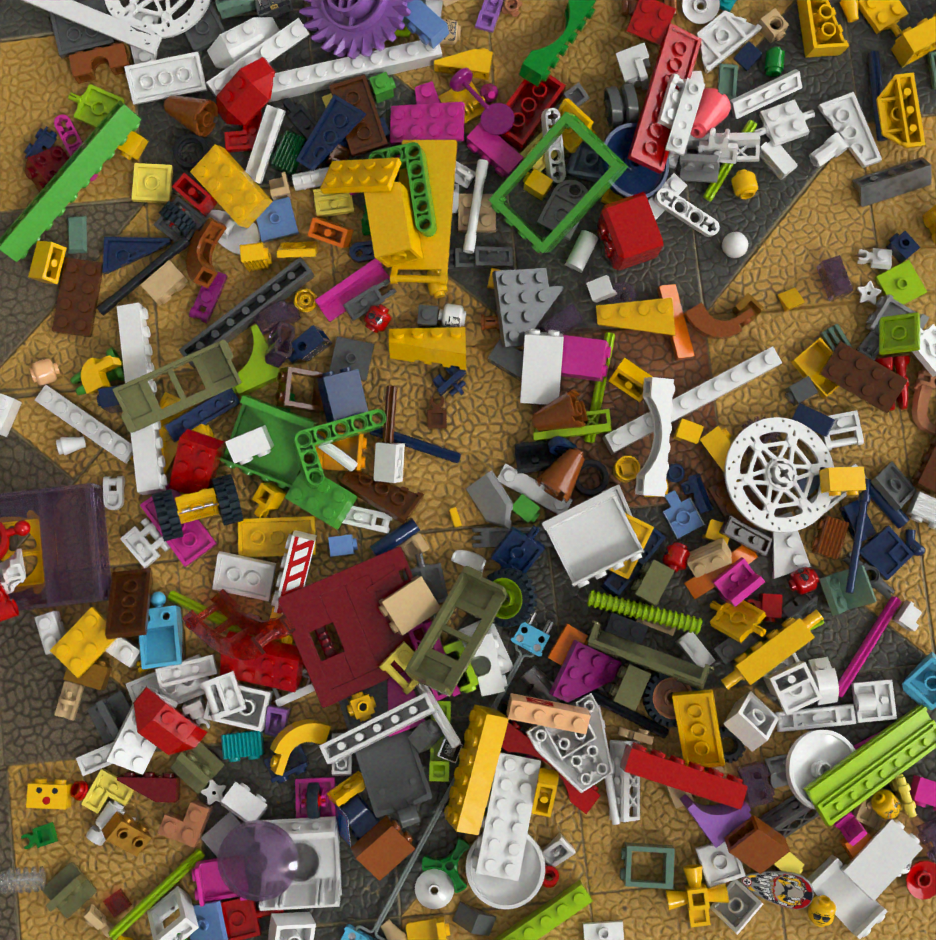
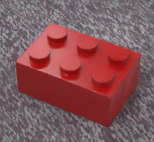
M187 429L179 437L169 488L185 494L213 488L212 479L216 478L224 441Z

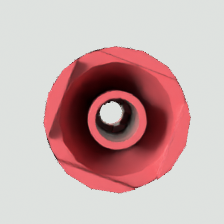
M715 88L703 90L690 133L693 137L703 138L710 132L711 128H715L728 116L731 105L725 94H720L718 89Z

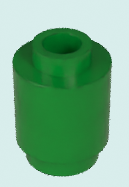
M771 47L766 51L764 70L767 76L778 77L784 69L785 51L781 50L780 47Z

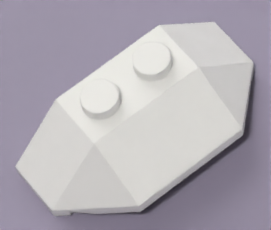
M273 17L251 18L220 34L207 52L216 68L226 69L280 30Z

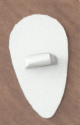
M211 210L205 217L206 219L211 217L225 224L227 228L218 243L232 253L240 255V245L260 242L259 229L254 222L249 228L239 226L226 211Z

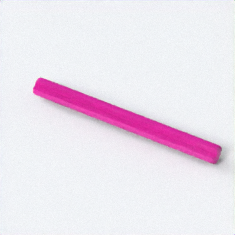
M892 596L838 681L839 697L844 696L900 606L901 600Z

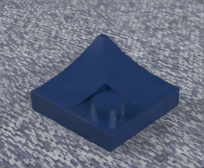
M885 526L873 538L861 546L859 556L870 566L877 568L884 580H888L914 553L890 526Z

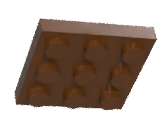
M757 460L755 462L753 472L762 470V467L760 466ZM749 465L742 468L740 473L746 474ZM764 475L754 476L753 480L764 481ZM725 479L707 489L724 519L726 515H730L754 529L758 527L748 521L735 507L727 491ZM749 485L743 486V490L751 503L762 511L764 504ZM756 485L766 498L767 485ZM772 490L771 502H773L777 495V492ZM786 507L775 509L774 516L787 510Z

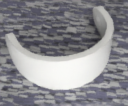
M456 550L451 558V561L457 564L469 566L480 572H483L486 564L484 557L467 550Z

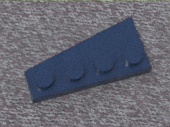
M334 94L296 161L314 171L367 114Z

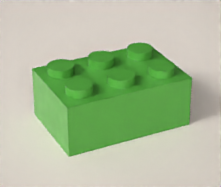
M300 472L284 498L338 530L358 497L325 476L323 482L318 487L310 488L306 485L302 472ZM317 474L309 475L312 482H319Z

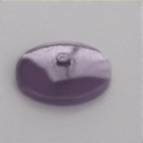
M261 820L244 822L233 828L223 840L217 859L218 870L225 885L236 895L251 901L270 900L285 892L297 873L299 861L297 848L289 834L281 827Z

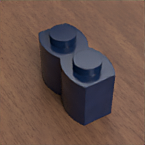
M358 794L340 808L348 817V824L353 829L351 832L357 840L362 838L380 822V819L376 818L374 812Z

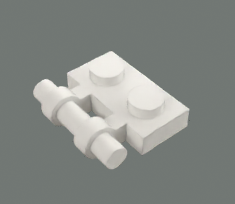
M145 518L141 521V524L145 527L142 531L134 526L120 539L140 564L147 568L161 556L157 552L159 547L165 552L171 547L166 541L164 542L163 536L157 531L155 525ZM148 534H151L156 540L153 544L146 538Z

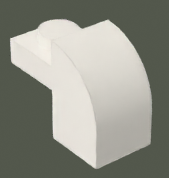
M828 657L808 660L810 672L823 698L817 701L818 705L837 702L839 696L838 679L835 668L831 667Z

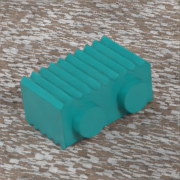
M252 730L221 735L223 759H228L229 762L240 761V757L248 756V760L259 759L260 755L265 753L263 731Z

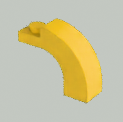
M312 719L296 721L286 726L278 733L271 744L270 749L276 753L270 762L271 770L275 774L283 776L292 750L304 742H313L321 745L326 743L331 726L325 722Z

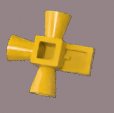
M685 865L683 870L689 885H684L685 891L665 890L668 910L687 904L691 928L711 925L709 902L729 903L726 884L722 883L707 888L702 883V865Z

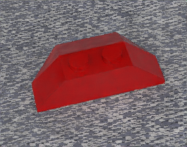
M261 57L239 69L217 94L216 105L218 107V114L226 124L248 125L271 99L275 71L265 57Z
M147 686L133 702L137 733L168 755L196 748L208 733Z

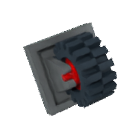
M177 196L173 202L168 201L159 211L161 216L154 226L174 242L183 235L191 241L196 229L201 230L207 219Z

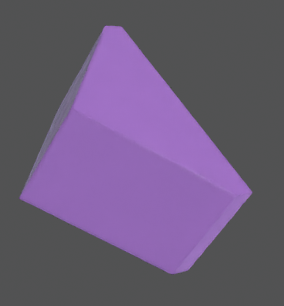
M274 704L268 706L265 725L266 735L276 737L287 726L291 708L277 707Z

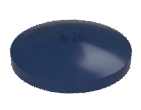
M637 123L623 124L609 132L603 140L628 166L625 172L610 187L611 191L622 198L644 192L647 198L654 195L663 187L669 172V156L664 171L660 174L627 159ZM598 154L599 170L601 176H603L609 169V164Z

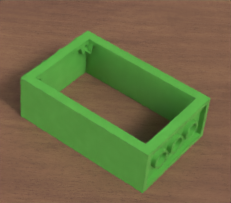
M565 112L491 196L489 201L492 203L491 207L497 213L501 212L505 216L504 220L510 226H515L519 230L518 234L523 239H528L532 243L531 246L536 252H552L625 172L628 166L575 114ZM571 127L609 164V169L547 238L545 236L542 238L505 202L507 200L506 196L565 129Z

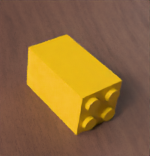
M394 182L391 191L364 192L375 258L387 268L423 259L419 232L415 225L411 193L400 182Z

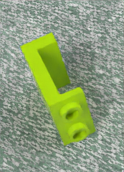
M462 640L442 646L445 655L455 651L458 659L465 649ZM470 663L467 670L464 671L467 683L458 686L461 692L464 691V693L476 690V685L479 684Z

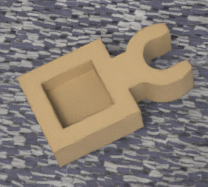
M619 727L618 734L620 736L651 745L653 743L654 737L649 735L650 731L638 728V731Z
M91 904L84 914L86 923L97 930L100 929L109 938L108 932L114 925L107 921L106 916Z

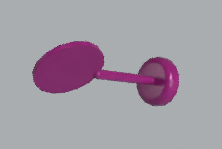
M469 68L459 70L452 77L449 83L450 88L455 92L466 88L485 108L481 115V125L486 132L492 135H501L508 132L514 123L512 109L503 103H494L488 106L469 85L473 78L471 70Z

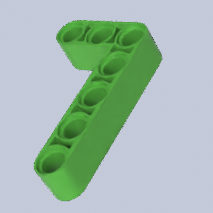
M411 142L372 152L368 159L395 158L397 155H400L401 166L399 169L407 168L416 228L423 236H433L436 233L437 225L424 150L418 143ZM415 151H419L416 156L412 157ZM421 169V172L415 175V171ZM420 187H424L422 192L417 193ZM423 205H427L424 211H420ZM430 223L427 229H423L424 224Z
M375 409L299 431L293 439V447L306 485L310 488H316L324 480V473L316 447L377 430L386 422V414L380 409ZM372 416H378L381 422L379 424L374 423ZM360 421L363 426L362 429L355 428L353 422ZM341 426L344 429V434L336 433L335 427ZM316 432H324L326 439L321 440L317 438ZM305 437L307 444L300 445L297 438ZM310 455L313 458V463L307 464L304 462L303 457ZM317 474L319 482H312L309 475Z

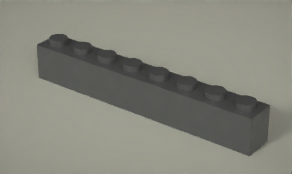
M299 257L180 348V353L185 357L221 340H226L229 343L313 279L315 276L312 270ZM193 361L189 362V364L195 369L196 367Z

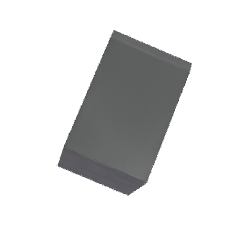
M461 901L453 918V922L468 932L485 936L490 935L496 920V916Z

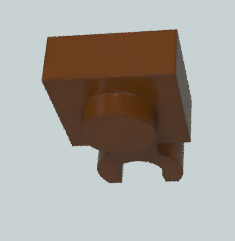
M431 396L430 404L433 410H427L428 430L447 429V409H441L444 405V397L441 396L440 403L435 404L433 396Z

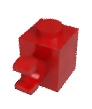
M760 593L758 601L754 599L746 600V602L752 603L755 607L765 612L766 617L763 621L775 622V618H782L781 594Z

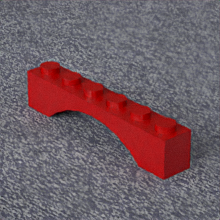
M508 721L502 748L508 753L518 752L537 757L557 771L535 750L528 735L520 731L521 726L515 721ZM559 773L567 789L570 802L587 814L601 796L597 792L599 788L593 785L580 793Z

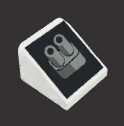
M444 738L437 756L456 763L463 745L460 744L452 748L448 740Z

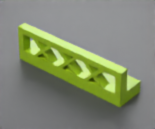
M610 409L587 411V416H594L592 419L587 417L589 420L588 424L581 428L539 432L536 428L535 433H533L534 440H551L556 436L568 438L612 432ZM598 414H606V424H596L593 420Z

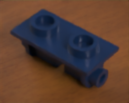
M47 126L44 130L40 128L35 135L37 140L34 145L30 143L24 151L27 154L25 159L28 156L43 152L42 146L50 149L57 140V134L53 131L47 132Z

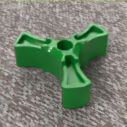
M458 837L455 848L444 857L435 858L424 854L422 870H442L452 879L455 893L465 890L467 882L459 874L458 861L461 855L470 848L469 842L462 837Z

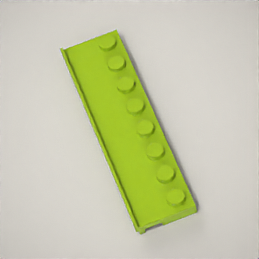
M917 705L803 788L825 826L830 827L936 748V722L931 720L926 706Z

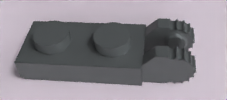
M389 279L370 287L343 304L352 321L367 313L372 305L378 306L397 292L395 288L389 290L383 296L378 289L390 283Z

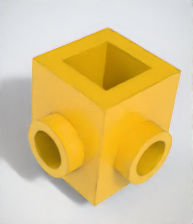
M363 691L352 695V698L347 700L349 705L346 707L350 717L353 716L356 720L360 719V722L372 718L371 714L375 713L376 703L373 696L370 697L367 693L363 694ZM365 703L366 709L361 711L359 706Z

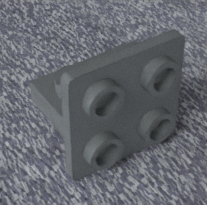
M123 691L95 703L96 705L87 710L105 744L116 738L131 708Z

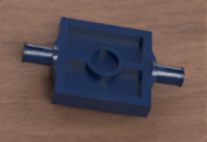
M533 525L528 533H523L512 526L492 552L491 559L501 565L500 569L513 568L526 573L545 549L544 544L534 539L540 529Z

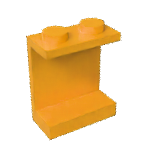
M317 432L326 439V435L324 432ZM364 434L333 442V445L358 463L354 470L362 472V468L366 467V456H363V449H367L368 438L364 437ZM316 447L322 470L348 471L347 468Z

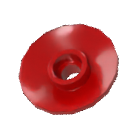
M924 860L912 865L905 878L909 893L921 900L930 899L935 896L936 864Z

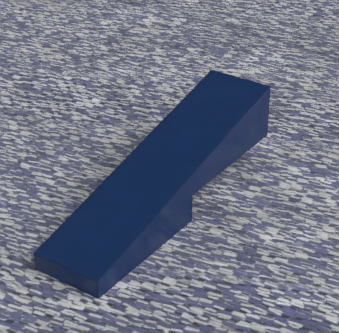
M654 528L644 548V553L641 554L642 558L638 560L629 580L612 572L600 587L611 594L612 597L619 596L666 537Z

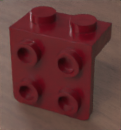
M60 146L52 147L28 157L24 172L40 192L66 163L69 156Z

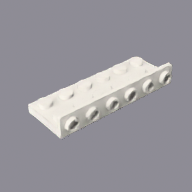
M500 752L490 796L486 805V816H483L481 828H483L482 836L477 838L476 848H479L478 856H474L472 864L475 874L519 881L541 760Z

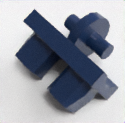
M451 365L450 368H446V371L451 376L447 381L440 374L432 380L440 396L445 394L451 387L453 389L448 392L451 396L457 392L462 396L464 392L461 388L466 383L463 380L458 384L457 382L466 375V370H461L459 366Z

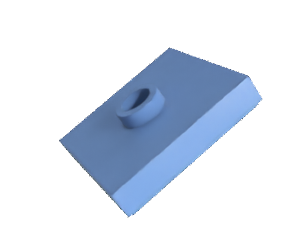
M290 197L274 200L256 219L263 243L299 234Z
M206 902L202 907H200V903L193 904L199 928L190 935V940H228L221 902Z

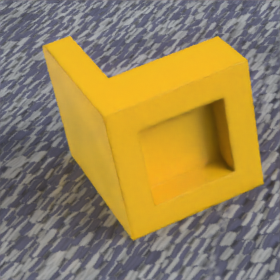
M682 418L678 423L673 439L678 441L683 439L697 444L704 426Z
M711 519L706 534H703L702 538L712 542L723 538L727 544L729 541L728 537L719 533L723 523Z

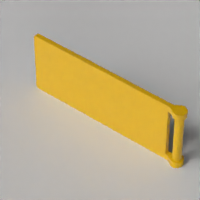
M402 140V145L411 142L418 143L426 154L437 230L431 237L423 236L418 230L423 259L393 266L390 274V283H440L441 285H447L457 141ZM415 151L412 157L416 156L419 151ZM407 168L400 169L399 182L410 192ZM417 169L415 175L419 174L421 169ZM420 187L417 193L422 192L424 187ZM423 205L420 211H424L427 205ZM430 223L424 224L423 229H427ZM398 270H441V274L398 275Z

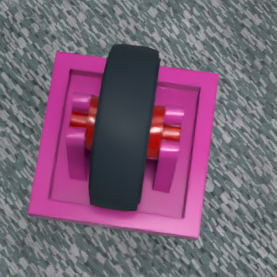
M335 777L295 779L296 818L318 819L319 817L336 816L335 804L329 800L326 794L335 788Z

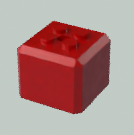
M641 192L604 205L597 223V232L600 240H603L605 255L610 259L612 267L620 271L657 258L664 244L646 194Z

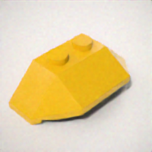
M914 72L896 74L876 99L881 134L904 148L925 146Z

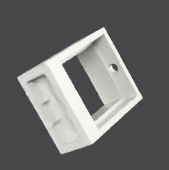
M179 886L147 911L153 940H185L199 928L191 896ZM179 908L180 916L164 929L163 921Z

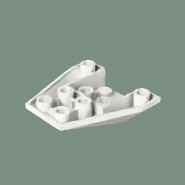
M592 693L568 703V705L588 708L591 716L586 734L536 724L526 731L535 750L580 793L614 773L601 710Z

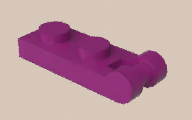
M218 272L209 288L201 286L195 303L189 312V317L199 318L201 322L206 324L209 322L228 278L226 274ZM201 306L206 308L205 312L200 311Z

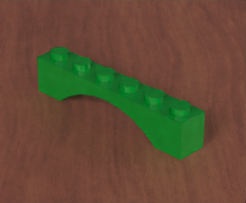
M569 0L564 12V33L549 46L531 51L522 63L519 76L537 87L542 80L545 82L551 73L550 69H555L560 61L559 57L566 54L569 48L568 44H573L578 36L577 32H582L587 18L590 20L594 15L595 9L593 7L596 0Z

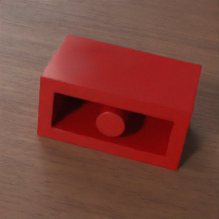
M185 173L172 186L205 217L218 203Z

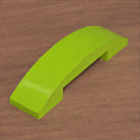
M437 701L448 721L451 722V701ZM431 714V719H432L434 722H436V720L434 719L433 715ZM444 734L430 748L429 781L449 782V761L437 756L443 740L446 738Z

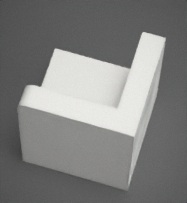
M607 275L586 283L592 301L596 303L617 295Z
M905 601L893 621L906 630L915 632L919 626L916 621L922 612L913 606L914 603L912 601Z

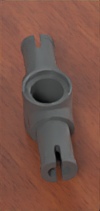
M851 551L845 555L847 557H844L842 559V561L849 566L852 554ZM859 560L858 566L863 565L865 570H869L872 574V578L869 580L872 589L875 588L886 599L892 596L891 593L893 594L895 590L882 580L883 577L880 576L879 570Z

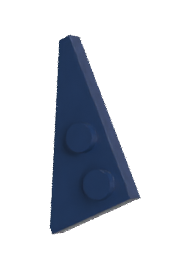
M104 237L102 272L109 274L172 245L171 238Z

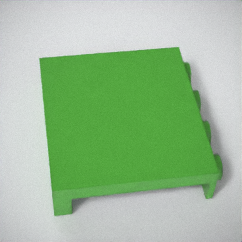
M243 395L240 401L242 406L230 439L266 425L274 447L271 448L269 454L262 457L254 455L252 461L242 465L239 462L234 464L229 450L226 448L224 456L220 458V461L225 462L224 465L229 468L235 469V467L242 469V472L252 476L256 474L260 476L259 479L265 482H277V486L283 489L291 488L301 470L293 447V439L299 431L315 427L318 422L252 396ZM305 437L297 438L300 445L307 444Z

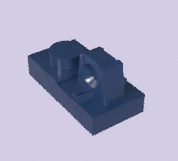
M700 473L689 476V480L681 484L684 494L694 493V505L700 511V514L712 510L713 508Z

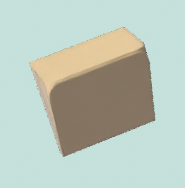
M420 533L400 544L409 561L416 558L415 554L419 555V553L429 550L427 543Z

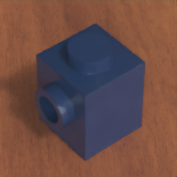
M906 231L900 235L898 233L893 235L889 239L890 244L885 247L892 250L893 257L900 264L920 248Z

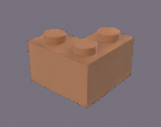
M195 799L190 802L185 816L169 811L164 815L157 834L195 848L201 840L213 806Z

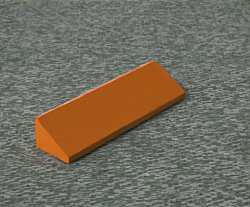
M676 284L659 286L657 291L660 299L673 298L676 336H670L675 359L678 361L694 357Z

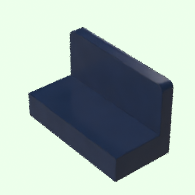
M858 500L839 508L844 521L849 522L848 530L853 541L860 504ZM867 512L862 541L876 534Z

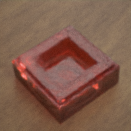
M121 888L103 901L114 918L132 905Z

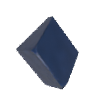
M748 41L734 57V60L748 71L760 59L762 53Z

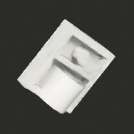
M891 679L851 683L857 723L897 719Z

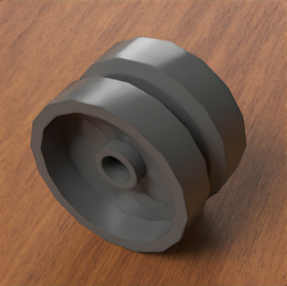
M632 83L622 84L620 90L616 86L606 87L604 89V106L610 129L621 126L623 121L625 124H638L639 108L634 85Z

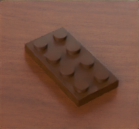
M365 74L329 85L332 97L335 94L367 114L346 136L352 157L387 147L388 143Z
M65 257L52 327L53 332L92 337L103 275V263Z
M839 341L819 374L884 413L889 412L908 381Z
M151 568L112 572L105 629L107 639L147 635L153 574Z

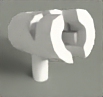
M115 800L114 802L109 801L95 821L97 826L93 825L90 828L86 838L102 846L106 841L102 833L103 827L117 811L124 815L126 811L123 808L125 806Z

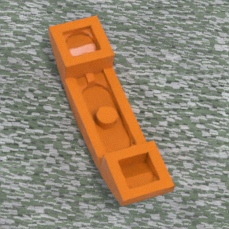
M740 545L731 551V564L710 573H705L698 578L694 576L686 581L684 585L692 597L696 599L713 589L715 586L712 581L742 557L750 564L758 558L757 554Z

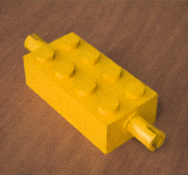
M816 609L804 619L790 617L781 624L783 628L779 631L774 629L766 635L767 640L763 643L758 641L750 647L752 651L748 654L743 652L734 659L736 663L733 664L735 670L721 679L722 683L728 690L741 680H745L747 684L752 685L814 639L815 636L811 633L810 629L824 618Z

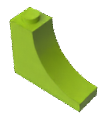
M258 324L251 326L254 339L251 357L243 369L238 372L242 383L232 388L234 393H238L241 397L276 382L278 372L280 371Z

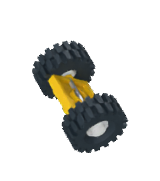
M228 474L213 478V488L202 489L191 494H182L179 497H175V501L171 489L152 494L164 542L184 537L181 524L217 515L219 511L224 526L243 521L240 501L232 475Z

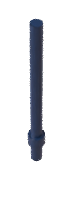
M865 479L866 490L859 493L858 498L860 504L845 591L851 594L854 593L867 505L871 499L869 494L871 487L870 479Z

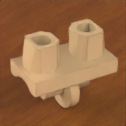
M64 681L54 715L75 720L85 686Z

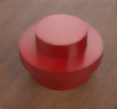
M76 781L72 785L70 795L75 800L81 801L85 798L89 791L87 782Z

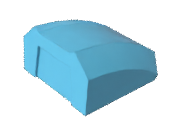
M933 652L926 656L902 683L903 691L917 704L926 706L929 710L936 708V654Z

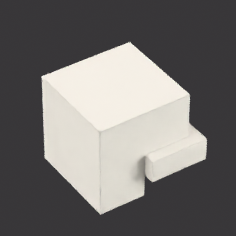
M645 42L616 53L624 83H632L634 88L641 86L642 90L648 89L649 81L646 69L651 67Z

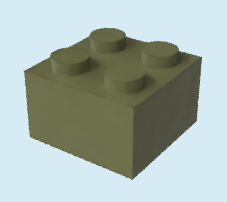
M654 559L647 561L639 570L642 573L640 578L635 579L630 589L633 590L631 595L649 605H657L675 570Z
M624 663L623 666L620 665L616 674L618 676L616 684L612 683L608 694H610L609 698L636 711L651 674Z

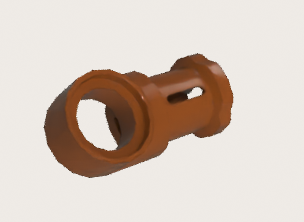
M481 314V331L485 329H497V331H500L498 314L496 316Z

